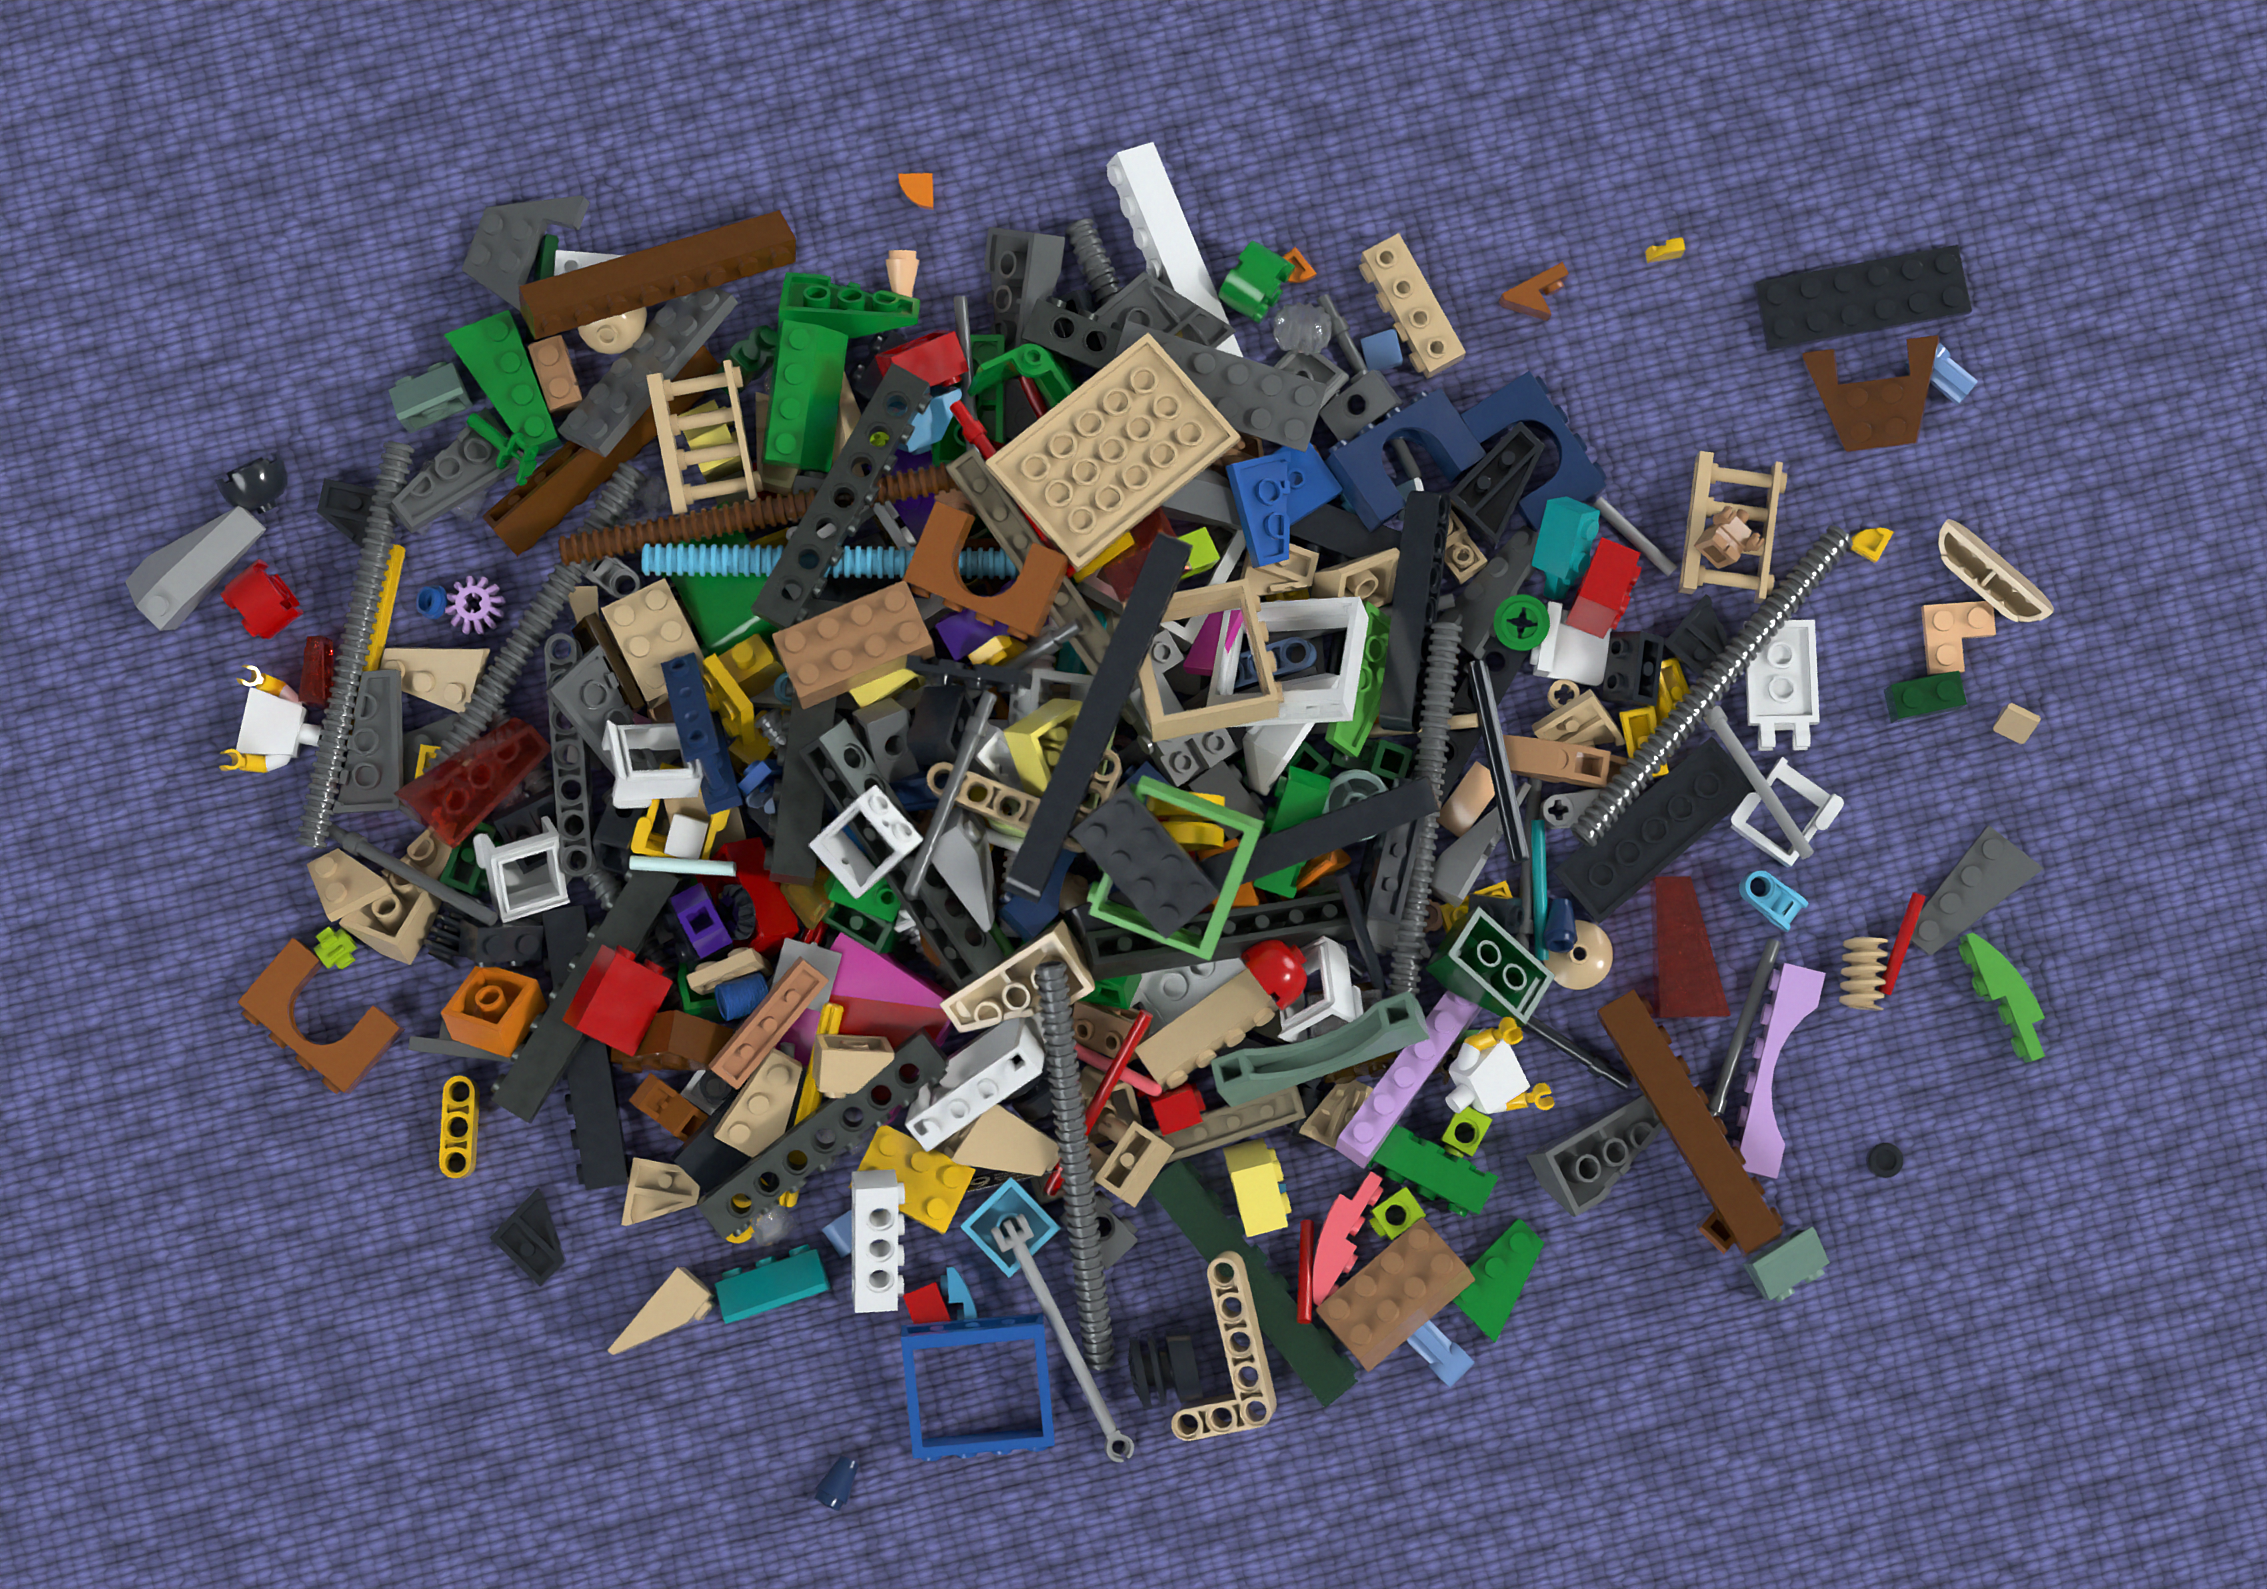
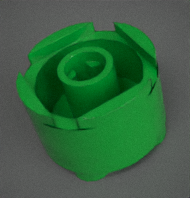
M1252 240L1238 259L1240 261L1235 269H1231L1227 275L1218 297L1224 304L1260 324L1266 316L1269 307L1274 308L1283 293V290L1280 289L1281 283L1288 281L1295 269V265L1262 244Z

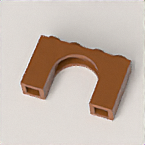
M936 501L903 580L912 584L910 591L930 599L932 593L944 598L942 605L961 613L964 607L976 611L975 619L991 626L995 625L996 620L1009 626L1007 633L1027 640L1028 635L1039 638L1069 567L1068 557L1033 542L1022 570L1012 587L997 596L979 597L966 587L959 572V556L975 517Z
M293 937L239 999L238 1003L245 1008L241 1014L257 1027L260 1023L264 1024L271 1030L268 1037L283 1049L287 1045L298 1053L294 1059L311 1072L315 1068L325 1077L321 1082L335 1094H338L340 1091L351 1094L405 1029L381 1008L372 1005L343 1039L327 1045H318L309 1041L300 1032L296 1024L294 1015L295 1003L300 992L324 964L315 952L302 941Z

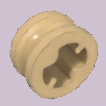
M1558 680L1548 690V703L1554 710L1563 706L1558 703L1560 698L1556 700L1554 698V692H1559L1562 686L1569 688L1567 693L1572 692L1573 699L1580 696L1579 688L1571 680Z

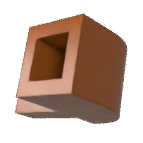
M652 1073L639 1085L637 1091L629 1100L634 1106L656 1120L683 1142L709 1118L695 1104Z

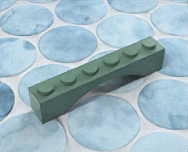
M1408 991L1376 1002L1369 1010L1352 1022L1322 1036L1280 1047L1242 1049L1210 1061L1218 1093L1231 1107L1428 1040L1430 1037L1422 1007L1412 993Z

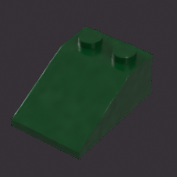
M1479 906L1454 922L1425 968L1450 992L1502 1018L1511 1017L1521 1027L1526 1025L1555 977L1549 969Z

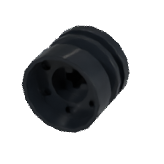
M1188 1325L1166 1329L1165 1346L1163 1347L1157 1346L1152 1332L1146 1333L1148 1350L1141 1351L1138 1335L1129 1337L1128 1363L1134 1392L1139 1397L1144 1411L1153 1409L1150 1397L1152 1392L1158 1391L1161 1407L1167 1406V1389L1174 1388L1180 1403L1203 1398Z

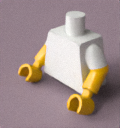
M242 665V667L248 668L252 675L248 681L237 678V682L246 686L255 685L256 688L250 687L236 750L228 749L220 752V754L231 756L232 764L231 766L221 765L219 768L222 771H231L239 767L242 771L267 773L287 765L290 758H298L302 744L320 747L317 745V741L322 740V735L319 732L324 730V726L307 723L309 710L302 707L301 697L284 681L265 673L260 674V671L255 666Z
M1505 1017L1499 1022L1498 1029L1494 1027L1489 1029L1482 1028L1478 1033L1464 1040L1457 1058L1449 1067V1073L1457 1088L1445 1097V1101L1454 1112L1460 1113L1467 1106L1484 1114L1527 1108L1529 1103L1534 1102L1541 1110H1548L1554 1106L1553 1097L1540 1098L1542 1095L1551 1093V1089L1547 1084L1538 1083L1533 1087L1532 1092L1527 1093L1526 1091L1530 1085L1510 1046L1511 1044L1519 1043L1523 1038L1522 1030L1520 1027H1517L1513 1018Z

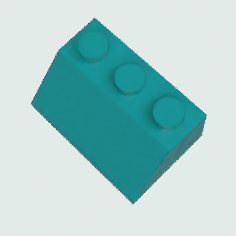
M809 1244L789 1250L790 1258L777 1262L776 1257L771 1256L755 1262L757 1268L755 1270L743 1273L742 1268L739 1267L722 1273L723 1280L716 1282L715 1285L724 1323H733L832 1289L819 1249L810 1250Z

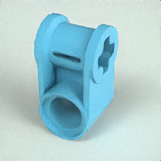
M1756 871L1747 874L1739 884L1742 898L1760 911L1771 923L1785 932L1790 930V923L1800 909L1806 908L1809 904L1800 894L1785 886L1766 871ZM1754 878L1761 879L1765 884V892L1761 897H1757L1751 892L1750 883Z

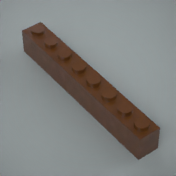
M778 210L519 286L520 311L535 340L555 335L562 331L589 325L599 320L619 316L626 312L653 306L663 301L686 296L690 293L720 286L727 282L795 263L796 238L781 211Z
M702 345L671 382L713 375L719 363L706 347ZM713 389L674 396V400L668 401L670 414H677L679 416L688 412L693 407L695 401ZM652 404L606 457L569 440L535 469L532 475L526 477L528 481L525 485L520 486L518 484L488 510L482 518L517 557L522 552L531 549L536 544L538 538L549 529L559 525L563 517L575 506L584 503L590 493L601 483L609 481L613 477V472L619 469L618 465L620 462L624 463L634 459L648 442L654 437H658Z
M1633 989L1598 1009L1597 1018L1741 1255L1745 1258L1780 1238L1782 1234L1780 1227L1784 1225L1783 1220L1774 1206L1768 1208L1761 1196L1765 1192L1755 1176L1749 1178L1744 1170L1743 1165L1746 1164V1160L1736 1145L1730 1147L1724 1135L1728 1132L1718 1115L1712 1117L1705 1105L1709 1103V1100L1700 1085L1694 1087L1687 1077L1691 1071L1681 1055L1675 1057L1668 1046L1672 1044V1040L1664 1026L1660 1025L1657 1027L1650 1015L1654 1014V1011L1644 995L1638 997Z

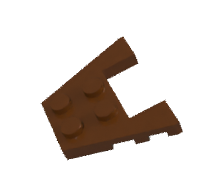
M1939 335L1906 339L1910 375L1839 385L1835 349L1802 353L1805 364L1846 452L1917 444L1927 402L1929 384L1934 370L1936 352L1940 343Z

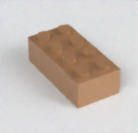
M905 580L772 634L776 649L802 710L906 668L907 655L921 656V659L924 660L935 656L932 640Z
M1422 1217L1317 1307L1315 1311L1365 1370L1369 1372L1475 1281V1278L1463 1261Z

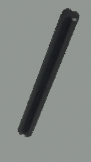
M1475 660L1467 664L1507 852L1510 862L1513 864L1522 863L1529 860V853L1489 671L1484 660Z

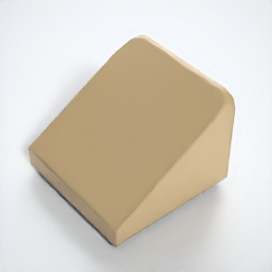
M2009 703L2002 707L1993 730L2019 744H2023L2035 730L2041 718L2022 707Z

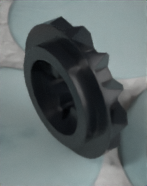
M736 883L726 885L723 891L718 893L720 903L716 908L719 911V917L731 940L748 939L753 933L756 921L753 900L742 885Z

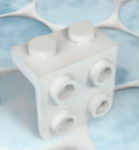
M1549 601L1545 606L1550 617L1549 632L1541 644L1531 649L1529 664L1535 665L1533 675L1557 680L1567 679L1574 683L1590 686L1601 685L1604 679L1609 637L1612 629L1609 628L1604 639L1564 624L1569 611L1562 610V603Z

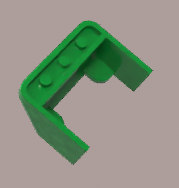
M1025 344L979 365L967 393L972 397L1022 374L1025 377L1033 378L1050 406L1054 408L1078 389L1081 383L1060 354L1036 344Z

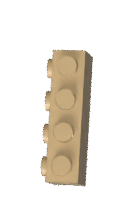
M1398 233L1362 252V264L1359 265V269L1366 282L1369 284L1373 281L1379 293L1375 296L1384 313L1390 312L1395 321L1392 327L1396 329L1399 341L1401 343L1406 341L1412 353L1409 354V358L1418 373L1423 371L1428 379L1462 361L1466 352L1400 234Z
M1247 967L1137 1046L1135 1052L1156 1082L1161 1085L1163 1091L1168 1088L1174 1089L1183 1084L1188 1078L1187 1075L1197 1067L1203 1068L1211 1063L1210 1060L1216 1059V1054L1227 1046L1233 1047L1245 1038V1033L1254 1026H1262L1268 1023L1274 1017V1012L1279 1007Z

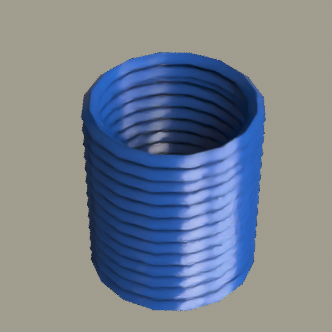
M759 972L722 982L715 986L716 1002L722 1017L726 1021L740 1016L743 1017V1015H750L769 993L767 983Z

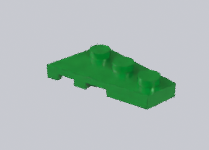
M1517 1218L1468 1268L1475 1281L1452 1300L1494 1343H1496L1544 1245V1242L1520 1218Z

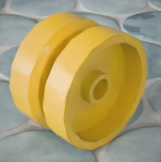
M1190 793L1225 807V798L1223 796ZM1147 795V808L1157 819L1168 820V822L1160 823L1185 851L1223 848V828L1215 824L1202 823V821H1212L1213 819Z

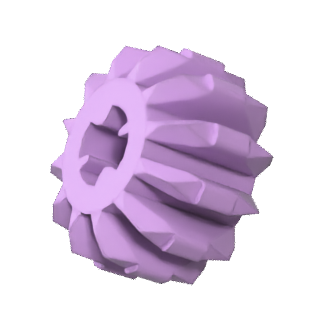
M467 576V587L464 588L459 582H456L454 587L459 591L458 595L447 594V599L455 604L446 607L445 612L448 615H455L451 624L454 627L463 624L462 631L465 634H470L475 625L477 634L483 635V624L487 623L491 629H495L497 625L491 618L493 616L498 618L504 617V612L495 607L503 605L505 599L502 596H495L500 589L496 584L490 585L487 588L488 579L482 576L476 585L474 578ZM473 599L479 602L481 607L478 612L471 609L472 607L469 604Z

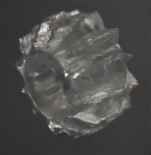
M1298 301L1294 306L1285 304L1283 309L1277 311V315L1274 318V342L1281 345V350H1291L1293 355L1303 353L1308 356L1309 352L1320 353L1322 348L1328 346V342L1331 339V315L1324 313L1323 307H1313L1311 302L1307 305L1301 304Z

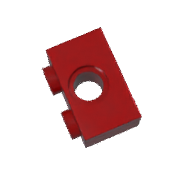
M1186 1080L1174 1089L1168 1088L1165 1091L1162 1089L1158 1096L1147 1094L1154 1117L1163 1136L1203 1122L1200 1111L1206 1110L1196 1083L1189 1084Z

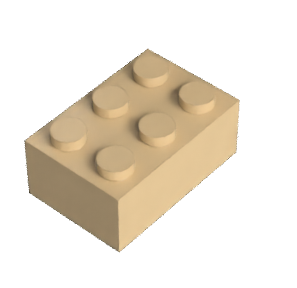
M665 578L601 608L604 618L649 709L669 701L661 663L694 652L701 676L704 675L703 659L705 658Z

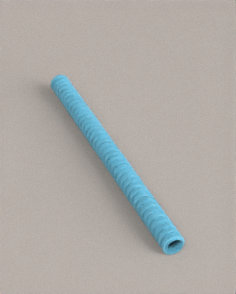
M645 544L642 548V572H644L645 576H649L650 572H655L656 576H660L661 572H666L667 576H672V572H677L678 576H683L684 572H688L689 576H694L695 573H700V576H705L706 573H711V576H716L717 573H722V576L733 573L734 577H738L739 573H744L745 577H749L750 573H755L756 577H760L761 573H766L767 577H769L782 555L784 547L783 545H778V549H773L772 545H767V548H761V545H756L755 548H750V545H745L744 548H739V545H734L733 548H728L727 544H723L722 548H717L716 544H712L711 548H706L705 544H701L700 548H695L694 544H689V548H684L683 544H678L677 547H672V544H667L666 547H661V544H656L655 547ZM845 546L841 560L835 568L831 565L829 566L824 578H827L828 574H833L834 578H838L839 574H844L845 578H849L850 574H855L856 578H860L861 574H866L867 578H872V575H878V578H883V575H889V578H894V575H900V578H904L916 547L906 550L904 546H901L900 550H894V546H890L889 550H883V546H878V550H872V546H867V550H861V546H856V549H850V546ZM967 547V551H961L959 556L960 576H966L967 579H971L972 576H977L978 579H983V576H988L989 579H994V576H1000V580H1004L1005 576H1011V580H1014L1020 574L1002 548H1000V551H994V548H989V551H983L982 547H978V551H972L971 547ZM805 554L801 557L799 565L804 569H813L818 565L819 558L814 554Z

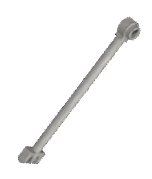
M1021 1213L1016 1216L1021 1230L1016 1232L1011 1221L1008 1220L1003 1223L1009 1235L1008 1237L1003 1239L1002 1233L997 1226L991 1229V1233L1002 1253L1012 1248L1106 1437L1104 1450L1107 1456L1115 1462H1124L1121 1453L1112 1450V1444L1116 1440H1122L1123 1448L1121 1451L1128 1459L1133 1454L1134 1444L1125 1433H1121L1117 1428L1024 1242L1034 1237L1024 1215Z

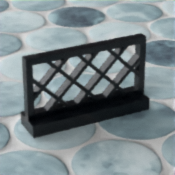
M1395 777L1393 782L1383 783L1389 790L1413 780ZM1425 817L1367 839L1355 890H1360L1364 904L1363 915L1367 916L1368 921H1386L1400 924Z

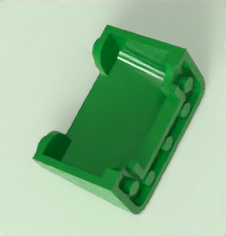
M727 501L717 505L718 509L723 508V504H728L730 507ZM738 530L734 531L733 535H728L727 532L723 533V537H717V534L712 535V539H706V536L701 537V541L698 542L695 539H690V543L687 544L684 541H680L684 548H689V544H694L695 548H700L701 544H705L706 548H711L712 544H716L717 548H722L723 544H727L728 548H733L734 545H739V548L750 545L746 535L739 533ZM661 572L662 578L670 577L704 642V644L699 646L704 658L714 653L718 657L754 634H759L772 647L775 646L772 634L782 630L757 617L751 610L754 601L768 579L765 573H761L760 577H756L755 573H750L749 577H745L744 573H739L738 577H734L733 573H728L727 576H722V573H717L716 576H711V573H706L705 576H700V573L689 576L688 572H684L683 576H678L677 572H672V576H667L666 572Z

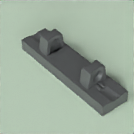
M444 1020L441 1022L439 1038L410 1036L408 1050L513 1063L510 1061L511 1058L452 1040ZM528 1034L522 1041L525 1045L527 1044Z

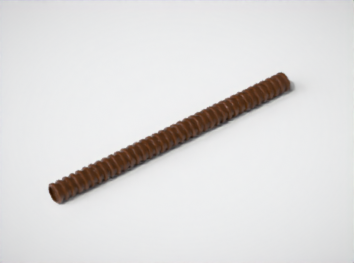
M941 462L939 467H934V464H931L929 469H924L921 466L918 467V471H913L910 468L907 469V473L902 474L900 470L896 471L897 475L891 476L890 473L888 476L880 478L876 486L880 487V491L869 507L874 508L876 503L884 506L887 501L895 504L897 499L905 502L907 497H912L913 500H916L918 495H923L926 498L929 497V493L933 492L936 496L940 495L939 491L944 490L947 494L950 493V489L956 488V491L961 490L947 472L945 462ZM812 487L809 488V492H804L801 489L799 494H794L791 491L788 492V496H783L780 493L777 494V498L772 499L771 496H766V500L761 501V498H755V502L750 503V500H745L742 505L739 502H734L732 507H729L728 504H723V508L718 509L717 506H713L711 511L703 508L700 513L692 510L690 515H685L682 512L679 513V517H674L672 514L668 515V519H663L661 516L654 522L652 519H647L646 523L643 524L641 521H636V525L633 526L630 523H625L623 528H620L619 525H614V529L609 530V527H604L602 532L594 529L591 534H588L587 531L581 532V536L573 533L570 535V538H566L563 535L558 540L561 560L568 567L571 566V562H576L578 565L582 564V560L593 562V558L596 557L598 560H603L604 556L607 555L609 558H614V555L617 553L620 556H625L627 551L635 554L638 549L642 551L645 544H650V547H655L656 544L666 547L667 544L673 543L674 546L680 544V541H684L687 544L690 543V539H695L698 542L701 541V537L706 536V539H712V535L716 534L717 537H723V533L727 532L728 535H733L736 530L739 533H744L747 528L750 531H755L757 526L765 529L767 524L775 527L778 522H782L783 525L788 524V520H793L796 523L799 522V518L804 517L819 490H815ZM840 493L835 498L834 503L838 507L847 508L853 504L855 498L849 493Z

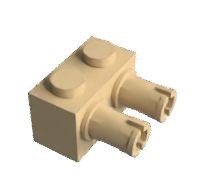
M1109 1113L1103 1120L1111 1124V1127L1109 1128L1101 1122L1098 1126V1132L1118 1145L1109 1156L1093 1143H1087L1086 1145L1089 1146V1153L1091 1154V1163L1088 1166L1097 1173L1094 1181L1135 1208L1174 1151V1148L1135 1121L1129 1127L1116 1118L1115 1115Z

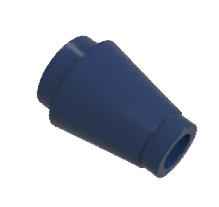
M1558 898L1553 900L1543 940L1546 943L1547 949L1552 952H1569L1578 941L1572 908L1573 904L1568 899Z
M840 1455L838 1461H836L815 1488L817 1493L814 1499L839 1512L842 1505H847L859 1464Z

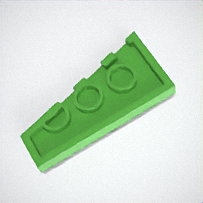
M1362 601L1369 620L1352 721L1329 722L1325 736L1326 741L1348 757H1358L1380 710L1391 618L1369 601Z

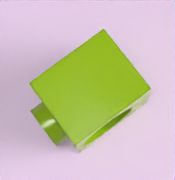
M1206 527L1177 538L1193 545L1190 558L1180 581L1211 569L1220 559Z
M1467 1106L1462 1112L1453 1113L1439 1141L1446 1144L1444 1150L1451 1155L1453 1154L1461 1158L1464 1155L1473 1157L1493 1119ZM1460 1123L1470 1125L1473 1130V1137L1468 1143H1461L1455 1137V1128Z
M1403 1187L1370 1210L1373 1218L1369 1222L1380 1238L1386 1235L1389 1240H1392L1414 1225L1419 1219L1426 1217V1214L1409 1189ZM1391 1205L1400 1206L1405 1214L1403 1222L1397 1226L1389 1224L1385 1217L1386 1210Z

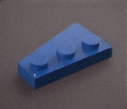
M1291 450L1226 466L1253 569L1289 559L1290 517L1286 514L1287 495L1290 494V481H1287V463L1291 462Z
M768 758L761 762L758 759L744 770L743 775L745 778L738 784V787L745 801L746 797L757 787H759V792L763 793L770 785L774 788L775 779H782L783 766H777V759Z

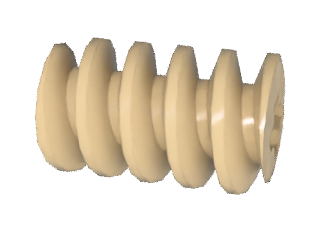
M1854 937L1843 942V946L1853 952L1842 955V960L1851 964V966L1841 969V974L1850 978V980L1840 983V988L1849 992V994L1839 997L1840 1003L1854 1009L1883 1010L1882 1007L1874 1004L1875 1000L1884 998V994L1876 991L1875 987L1885 984L1886 980L1877 977L1876 973L1886 970L1887 966L1878 963L1877 959L1887 956L1888 952L1879 949L1878 945L1889 940L1874 937Z

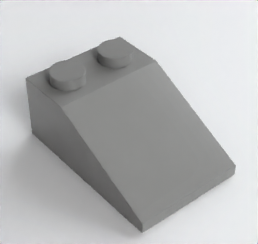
M957 806L949 814L931 862L982 930L987 932L992 927L999 900L985 828L986 823L981 815Z

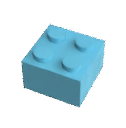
M1012 1177L960 1226L1009 1278L1021 1266L1012 1248L1003 1253L1000 1251L991 1233V1229L997 1226L1002 1233L1003 1239L1008 1237L1009 1235L1003 1223L1010 1220L1016 1232L1021 1230L1016 1216L1022 1213L1034 1237L1024 1241L1031 1256L1061 1229Z

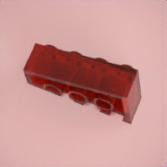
M514 717L393 794L438 841L455 849L552 750V747L531 724Z
M1691 876L1654 877L1650 880L1655 1020L1730 1017Z

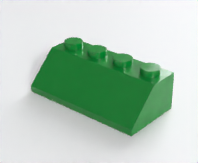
M783 320L779 324L761 464L829 473L832 465L848 335L809 323Z

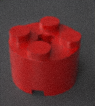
M257 559L227 583L225 590L220 595L231 609L237 608L243 615L244 619L241 623L253 637L259 635L264 640H271L304 612L302 609L296 608L300 603L277 573L274 576H269L264 571L269 565L263 560Z

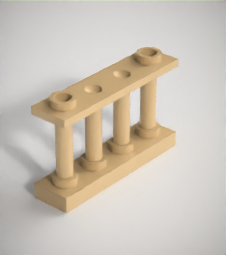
M731 360L723 361L724 373L671 382L670 379L664 380L662 373L646 375L673 515H678L682 512L689 513L688 505L694 504V500L748 490L749 499L753 501L755 498H758L757 492L763 491L760 471H753L737 390V388L743 387L740 367H733ZM728 386L732 405L730 408L678 417L677 414H670L668 401L674 400V396ZM735 421L738 442L684 452V449L677 450L675 436L681 435L680 431ZM737 456L742 457L745 477L692 487L690 483L684 484L682 470H687L689 465Z
M1700 451L1695 457L1678 593L1693 594L1697 589V585L1702 586L1703 583L1755 590L1754 603L1761 604L1766 599V595H1772L1774 586V575H1770L1769 570L1779 493L1784 494L1787 483V473H1782L1783 462L1776 461L1771 467L1770 474L1718 467V463H1713L1714 453ZM1721 481L1768 488L1766 508L1714 501V497H1708L1710 484ZM1725 506H1731L1732 512H1737L1738 509L1745 510L1750 516L1748 520L1764 522L1762 534L1764 543L1758 551L1741 552L1742 554L1760 556L1757 576L1705 569V565H1700L1701 552L1694 545L1704 532L1706 518H1711L1712 515L1721 512Z

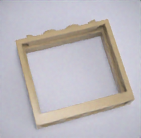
M1248 579L1174 593L1161 623L1240 608L1262 697L1164 716L1148 652L1137 679L1152 742L1279 717V703L1284 702L1282 684L1280 681L1274 682L1272 673L1277 672L1273 651H1266L1264 642H1269L1265 621L1259 622L1257 612H1261L1260 599L1257 596V592L1251 593ZM1127 602L1122 603V605H1123V611H1124V608H1125Z

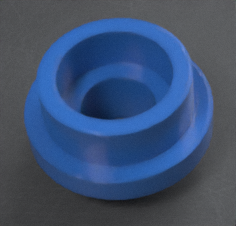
M432 584L420 589L416 597L417 610L428 619H438L448 605L446 591L440 585Z

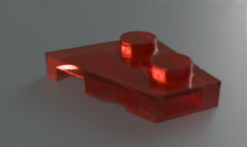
M321 635L307 636L298 702L324 710L329 708V703L326 701L332 695L329 692V687L334 686V682L331 681L332 676H334L333 640Z

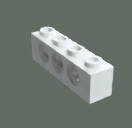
M895 1169L852 1172V1299L855 1313L897 1311L898 1297L904 1295L903 1275H898V1266H904L903 1244L898 1245V1235H904L903 1214H898V1204L905 1203L904 1184L897 1183ZM878 1208L884 1209L881 1212H872L873 1210ZM878 1239L884 1240L880 1243H873V1241ZM877 1270H884L881 1273H873Z

